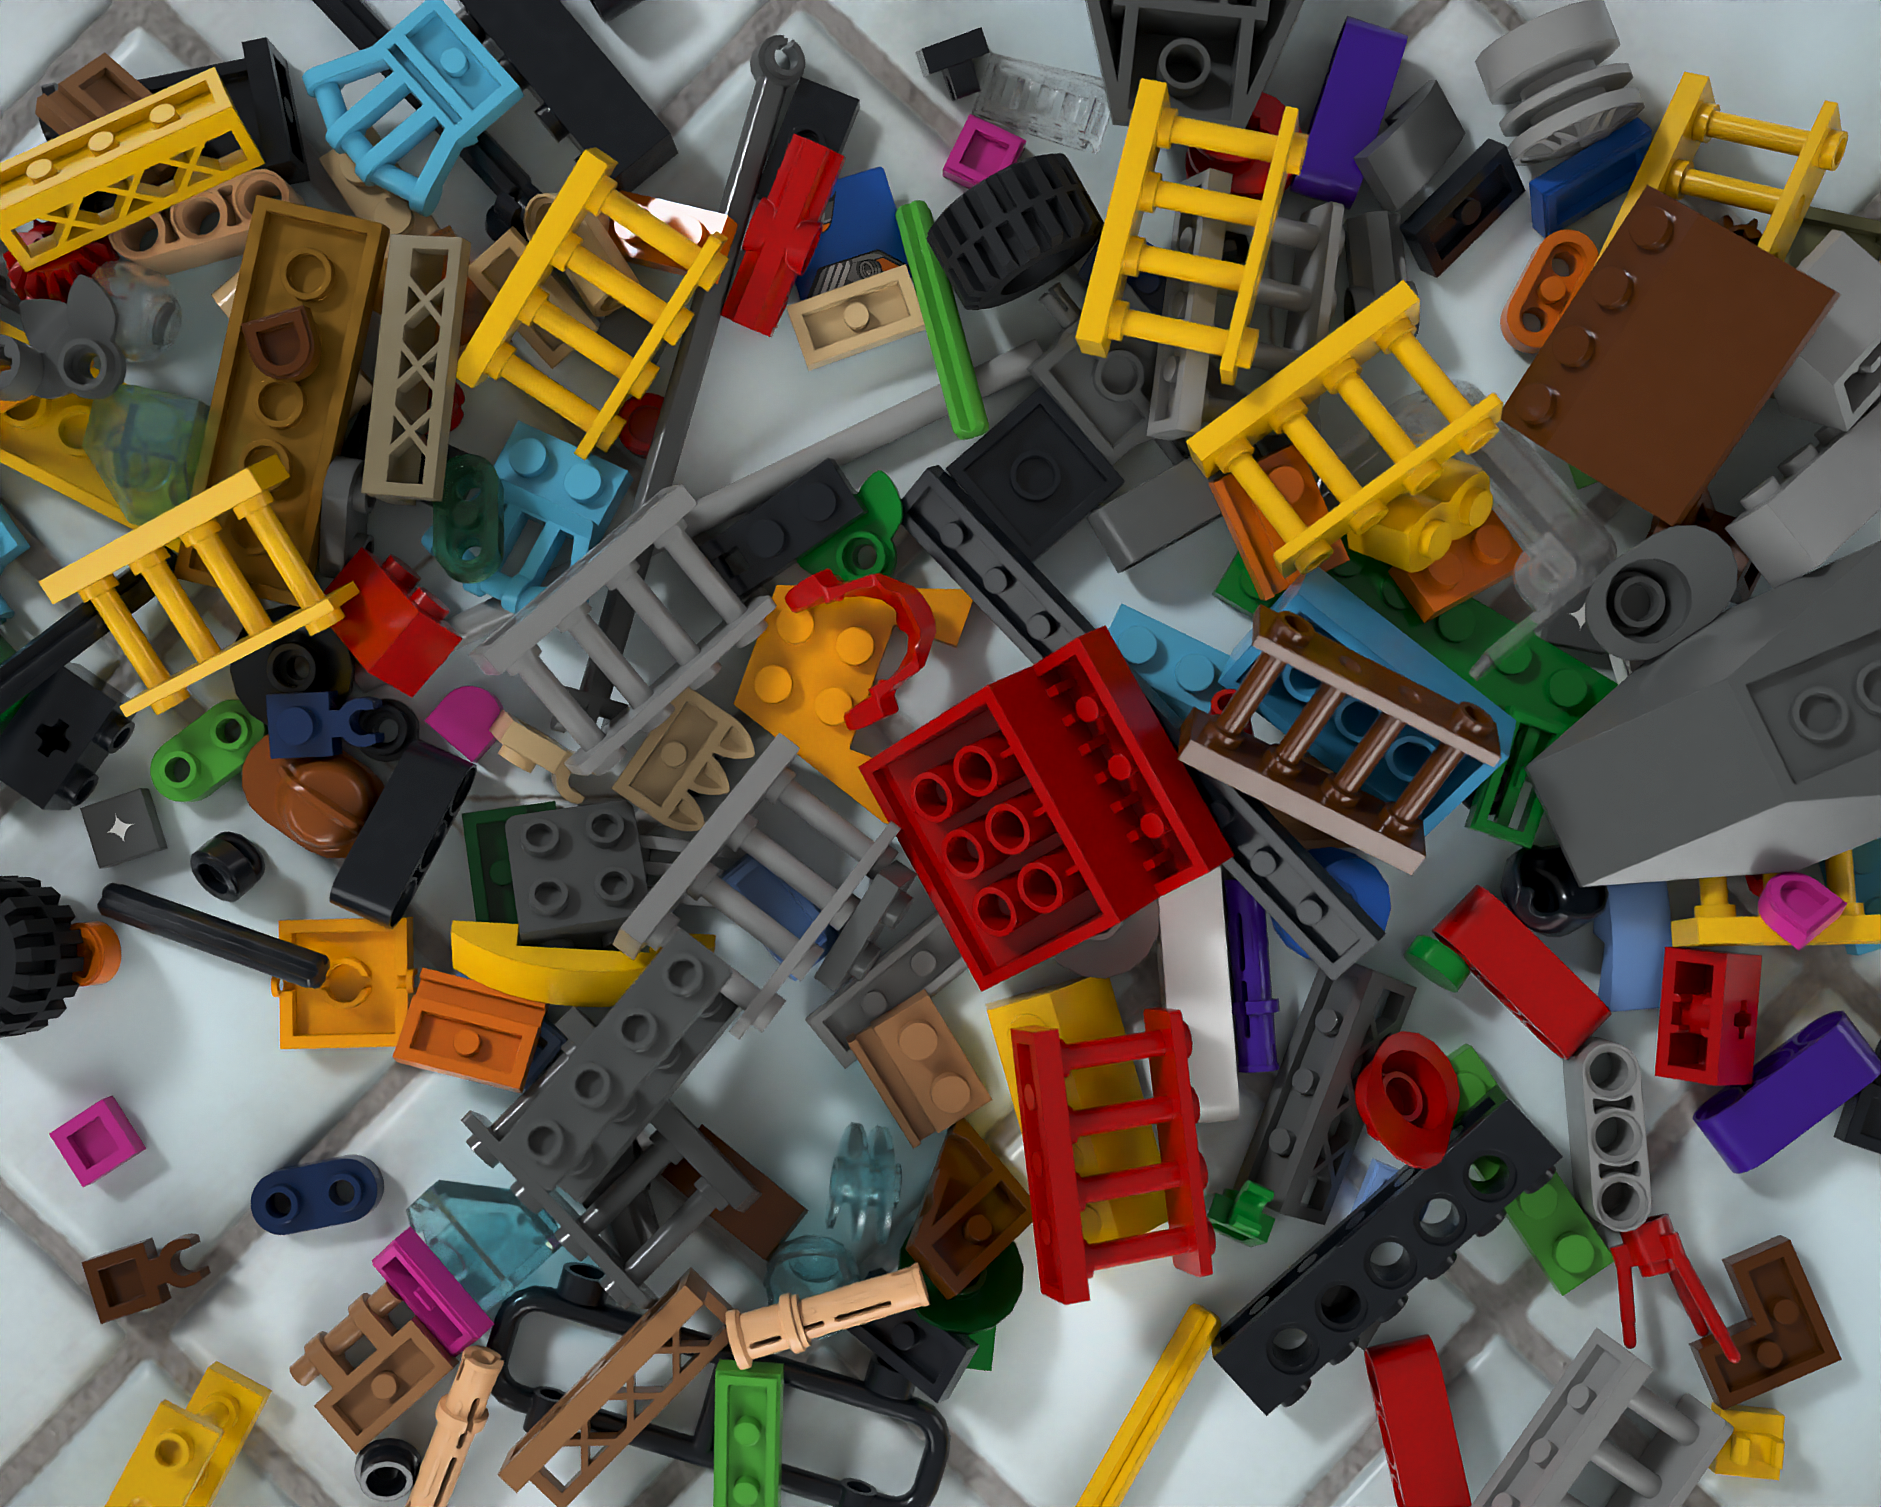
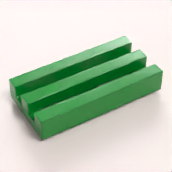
M1509 705L1505 706L1504 711L1516 720L1512 745L1520 723L1526 725L1494 820L1490 821L1487 818L1507 760L1478 786L1464 827L1483 832L1500 840H1506L1523 848L1531 849L1544 812L1533 787L1531 788L1518 829L1508 827L1526 777L1524 767L1531 762L1541 730L1550 733L1546 749L1571 726Z

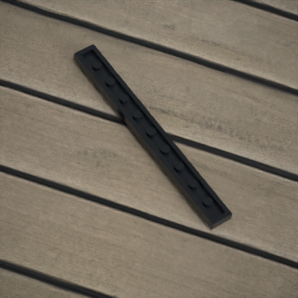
M940 465L928 467L901 499L903 503V520L901 525L1033 664L1078 636L1095 630L1089 621ZM1126 661L1178 754L1180 730L1184 721ZM1183 763L1234 854L1232 858L1222 865L1332 981H1335L1375 946L1386 933L1258 799Z

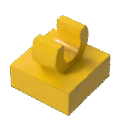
M1712 1402L1711 1410L1729 1422L1734 1430L1708 1468L1715 1474L1779 1480L1780 1470L1783 1469L1785 1441L1783 1440L1785 1416L1776 1409L1735 1405L1723 1410Z

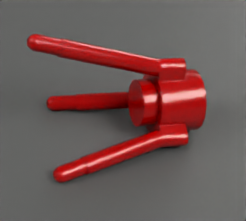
M1669 1214L1650 1216L1637 1229L1619 1232L1623 1243L1612 1246L1609 1249L1617 1269L1624 1346L1628 1349H1633L1637 1343L1632 1267L1638 1266L1641 1277L1668 1273L1696 1333L1701 1337H1705L1709 1334L1710 1328L1729 1362L1738 1363L1741 1360L1740 1353L1689 1261L1679 1233L1674 1231Z

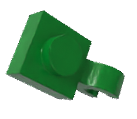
M1250 1180L1244 1183L1240 1191L1224 1188L1222 1195L1215 1192L1204 1197L1206 1217L1211 1221L1214 1232L1248 1247L1265 1244L1269 1239L1276 1218L1262 1213V1210L1267 1202L1272 1201L1274 1191Z

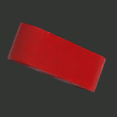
M1478 884L1432 930L1435 937L1458 954L1468 964L1470 972L1546 1047L1565 1061L1612 1015L1601 999L1497 897Z
M1424 1334L1365 1348L1366 1370L1397 1507H1470L1472 1505L1443 1373L1429 1334Z

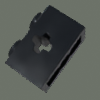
M69 662L30 692L1 734L0 781L43 810H70L72 806L80 805L95 789L99 780V776L95 773L108 754H113L121 749L134 731L135 723L132 722V719L137 712L126 717L119 707L130 700V698L82 665ZM67 728L65 733L66 738H64L62 735L64 733V730ZM68 740H69L70 742H72V744H71V746H70V749H69V750H66V749L68 748V745H69V742H68Z

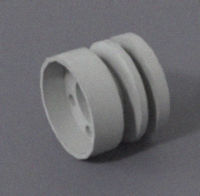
M1585 0L1545 13L1520 25L1494 41L1475 60L1492 105H1505L1522 101L1499 122L1505 137L1518 136L1508 146L1516 166L1532 165L1579 152L1595 142L1606 138L1614 130L1635 118L1645 108L1638 88H1624L1633 79L1628 63H1615L1596 68L1597 65L1610 57L1620 46L1619 38L1604 0Z

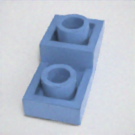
M1667 882L1607 886L1609 895L1606 909L1594 919L1593 933L1605 943L1598 997L1611 1012L1660 1008L1665 947H1672L1671 912Z

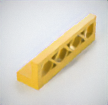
M212 67L1 162L0 239L24 271L28 272L265 164L238 115L225 84L215 67ZM229 131L233 133L241 149L219 159L200 155L205 142ZM162 163L178 167L173 180L160 186L140 182L144 170L156 164ZM102 191L117 194L113 207L100 213L79 210L83 198L92 193ZM35 219L57 222L52 235L29 245H26L15 230V228Z

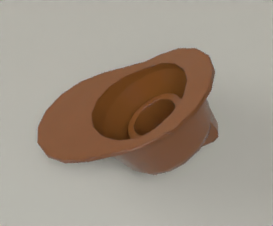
M269 734L265 735L250 749L242 767V788L249 806L264 821L308 851L325 858L347 857L385 786L383 781L369 767L343 749V754L336 756L271 759Z

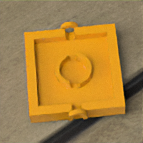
M402 917L392 930L365 918L279 920V939L324 954L330 960V968L326 973L325 982L316 989L311 987L305 988L283 980V989L280 990V978L272 976L271 992L273 997H279L280 1049L396 1047L412 997L418 987L414 986V977L418 974V969L414 968L413 917Z

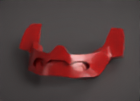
M825 569L802 580L788 591L784 598L792 612L798 613L822 603L840 602L844 597L864 596L879 599L895 609L897 626L908 636L907 653L897 671L889 679L879 680L877 685L868 689L869 696L844 713L843 718L849 730H859L898 712L899 708L895 698L896 690L925 666L936 634L935 619L923 595L912 585L881 573L842 582L837 580L830 569Z

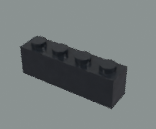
M456 0L461 9L455 15L481 44L486 41L490 43L501 57L497 62L520 86L522 92L528 89L541 104L534 113L546 130L558 143L567 136L581 152L574 159L575 163H577L585 149L597 147L618 162L610 175V178L618 183L616 190L619 192L621 190L632 192L678 154L669 130L560 0Z

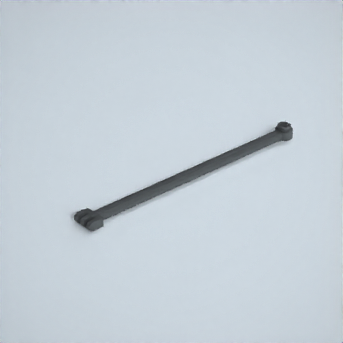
M774 35L767 38L755 48L751 55L750 68L756 83L718 213L728 215L738 224V228L727 256L729 261L722 271L718 284H714L709 292L698 286L694 293L690 311L695 315L682 334L630 516L662 488L670 487L673 484L721 318L720 313L728 294L787 88L795 84L802 77L806 66L805 55L801 47L794 39L788 43V38H784V35ZM782 49V52L788 57L790 62L789 70H785L777 64L775 60L776 50ZM653 543L635 558L640 565L637 573L643 580H645L655 546ZM608 589L598 626L623 655L635 610L617 589L612 591ZM590 657L587 661L580 689L564 686L595 723H597L598 717L604 718L601 729L628 706L627 704L610 699L614 685ZM552 714L550 729L565 733L567 730Z

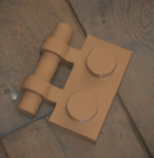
M387 1281L372 1295L363 1293L348 1307L349 1315L329 1333L321 1331L304 1346L305 1354L289 1368L292 1377L302 1386H307L320 1374L331 1385L333 1389L321 1398L314 1407L355 1454L361 1451L459 1363L456 1357L450 1356L416 1315L400 1330L391 1323L388 1314L403 1300ZM365 1335L377 1350L357 1368H354L346 1359L345 1352Z

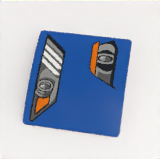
M876 167L837 179L820 222H823V230L816 250L805 273L801 277L797 276L795 281L801 301L906 264L910 278H912L895 216L897 209L882 167Z

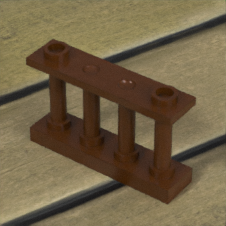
M1259 604L1253 614L1252 646L1261 650V654L1221 714L1210 715L1196 707L1192 708L1181 725L1177 760L1401 871L1413 875L1426 858L1423 820L1419 819L1418 816L1465 754L1493 768L1502 758L1497 724L1479 706L1466 701L1458 704L1315 632L1312 625L1301 616L1290 611H1280L1278 613ZM1286 664H1289L1322 682L1280 744L1273 743L1270 745L1246 733L1243 729ZM1346 694L1380 710L1381 713L1339 772L1328 774L1304 762L1302 758ZM1406 724L1440 740L1397 801L1385 802L1360 789Z

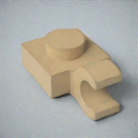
M502 709L489 729L493 736L503 744L498 754L529 773L533 771L536 764L550 771L552 783L557 792L565 800L581 804L585 797L575 788L569 786L568 779L571 771L564 764L575 752Z

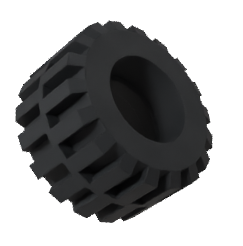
M1051 153L1030 157L1014 163L970 188L941 213L927 233L928 237L926 239L964 308L967 310H981L1013 301L1044 285L1067 270L1094 246L1102 234L1104 221L1068 157L1062 153Z
M18 875L0 876V1038L38 1031L48 1026V1019L59 1018L67 1009L63 998L74 997L80 985L72 980V974L77 971H83L84 957L77 956V944L83 943L81 930H70L71 921L76 917L70 905H58L61 894L54 888L41 887L40 880L31 877H18Z

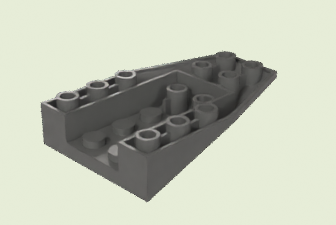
M1881 541L1721 612L1712 622L1668 651L1646 660L1524 767L1579 888L1795 872L1881 838Z

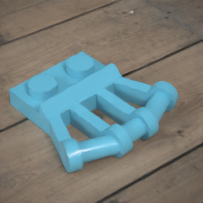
M425 0L373 46L308 69L302 76L307 94L316 98L327 128L325 139L337 153H346L356 164L355 174L366 186L377 185L409 201L410 210L424 217L430 216L436 209L441 199L443 184L462 149L478 142V135L524 97L520 86L443 0ZM388 69L392 71L388 77L347 110L341 93L346 84ZM412 93L422 106L373 146L365 137L366 130L408 94ZM438 126L444 129L419 178L395 166L396 162Z
M518 420L490 472L485 471L483 474L480 491L451 517L442 519L430 526L422 536L421 543L432 556H441L463 581L465 591L478 597L486 594L501 600L503 609L516 614L547 588L540 585L566 537L574 540L570 567L601 541L634 479L628 470L593 454H590L584 461L574 454L577 449L576 446ZM501 506L506 508L481 555L475 557L462 540ZM532 520L544 526L519 574L512 578L501 573L500 571L527 521Z
M1121 604L1108 631L1124 659L1183 721H1185L1193 707L1209 713L1212 697L1221 691L1223 687L1218 683V680L1230 655Z

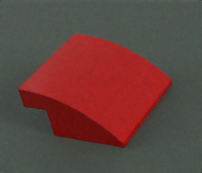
M1106 625L1078 636L1034 665L988 684L858 766L888 823L892 821L901 828L896 837L981 992L1121 923L1159 897L1209 873L1234 856L1181 761L1177 760L1178 754Z

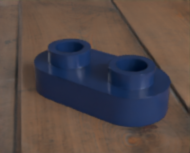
M355 1154L288 1166L266 1175L257 1183L251 1195V1211L258 1225L275 1235H289L350 1223L363 1218L377 1207L383 1196L384 1180L380 1169L373 1161ZM339 1180H346L352 1184L355 1192L352 1201H345L338 1196L336 1186ZM277 1192L284 1193L289 1197L291 1201L289 1213H281L276 1209L274 1197Z

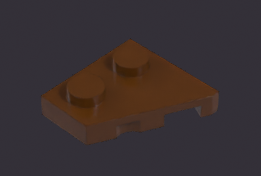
M965 1118L951 1125L947 1130L905 1248L947 1300L958 1295L1033 1222L1030 1195Z

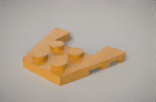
M776 585L772 600L776 603L777 607L764 618L768 627L756 640L733 704L774 737L781 733L800 748L797 753L798 756L882 822L889 824L858 766L872 757L851 750L857 730H849L843 716L846 711L870 695L868 689L873 687L893 629L898 627L896 611L883 600L861 596L844 597L840 602L822 603L794 613L786 604L784 597L796 585ZM916 588L923 595L933 613L936 624L934 640L957 648L973 600L963 589Z

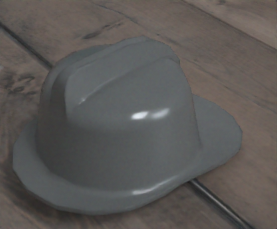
M1696 525L1671 526L1651 535L1609 563L1592 580L1585 598V621L1592 638L1608 654L1626 661L1649 660L1668 651L1712 622L1728 607L1737 588L1738 565L1732 550L1715 532Z

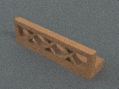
M690 1267L660 1297L656 1304L509 1450L498 1476L516 1493L530 1481L557 1507H567L729 1343L725 1314L726 1311L734 1308ZM703 1304L724 1323L709 1340H681V1327ZM681 1353H695L681 1368ZM654 1354H673V1377L664 1386H636V1372ZM608 1400H627V1423L618 1432H590V1419ZM636 1400H649L636 1413ZM581 1446V1470L564 1486L544 1465L562 1447ZM591 1446H603L591 1459Z

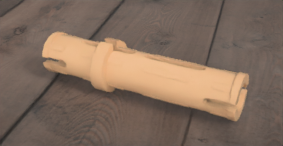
M479 1345L466 1347L463 1351L462 1360L450 1391L441 1397L435 1410V1416L438 1420L437 1426L405 1507H447L474 1436L484 1429L489 1417L486 1405L504 1365V1360H501V1355L496 1351Z

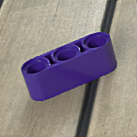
M1350 16L1346 17L1307 131L1309 139L1300 175H1294L1289 191L1325 203L1330 201L1344 205V209H1351L1364 177L1353 158L1377 137L1404 54L1408 35Z
M1834 1011L1817 1018L1753 1066L1752 1084L1725 1086L1704 1102L1695 1111L1692 1119L1733 1173L1748 1172L1768 1161L1873 1082L1881 1074V1060L1844 1011Z

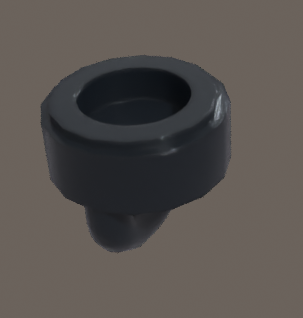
M230 831L215 835L197 849L190 859L192 872L201 886L214 897L229 902L240 899L262 878L266 867L263 855L256 845L243 835Z

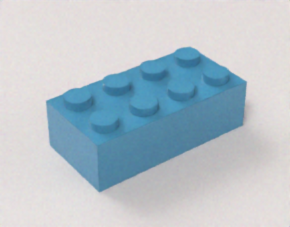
M1320 567L1305 575L1300 574L1271 606L1270 609L1278 613L1280 611H1290L1301 616L1312 625L1315 632L1458 704L1466 701L1479 706L1497 724L1502 758L1493 768L1468 754L1463 756L1418 816L1419 819L1423 820L1425 837L1509 758L1516 720ZM1253 628L1233 649L1218 680V683L1226 689H1238L1262 652L1252 646ZM1286 664L1255 712L1286 735L1322 681ZM1346 694L1307 752L1330 770L1338 773L1381 711ZM1406 724L1360 789L1385 802L1397 801L1440 740Z

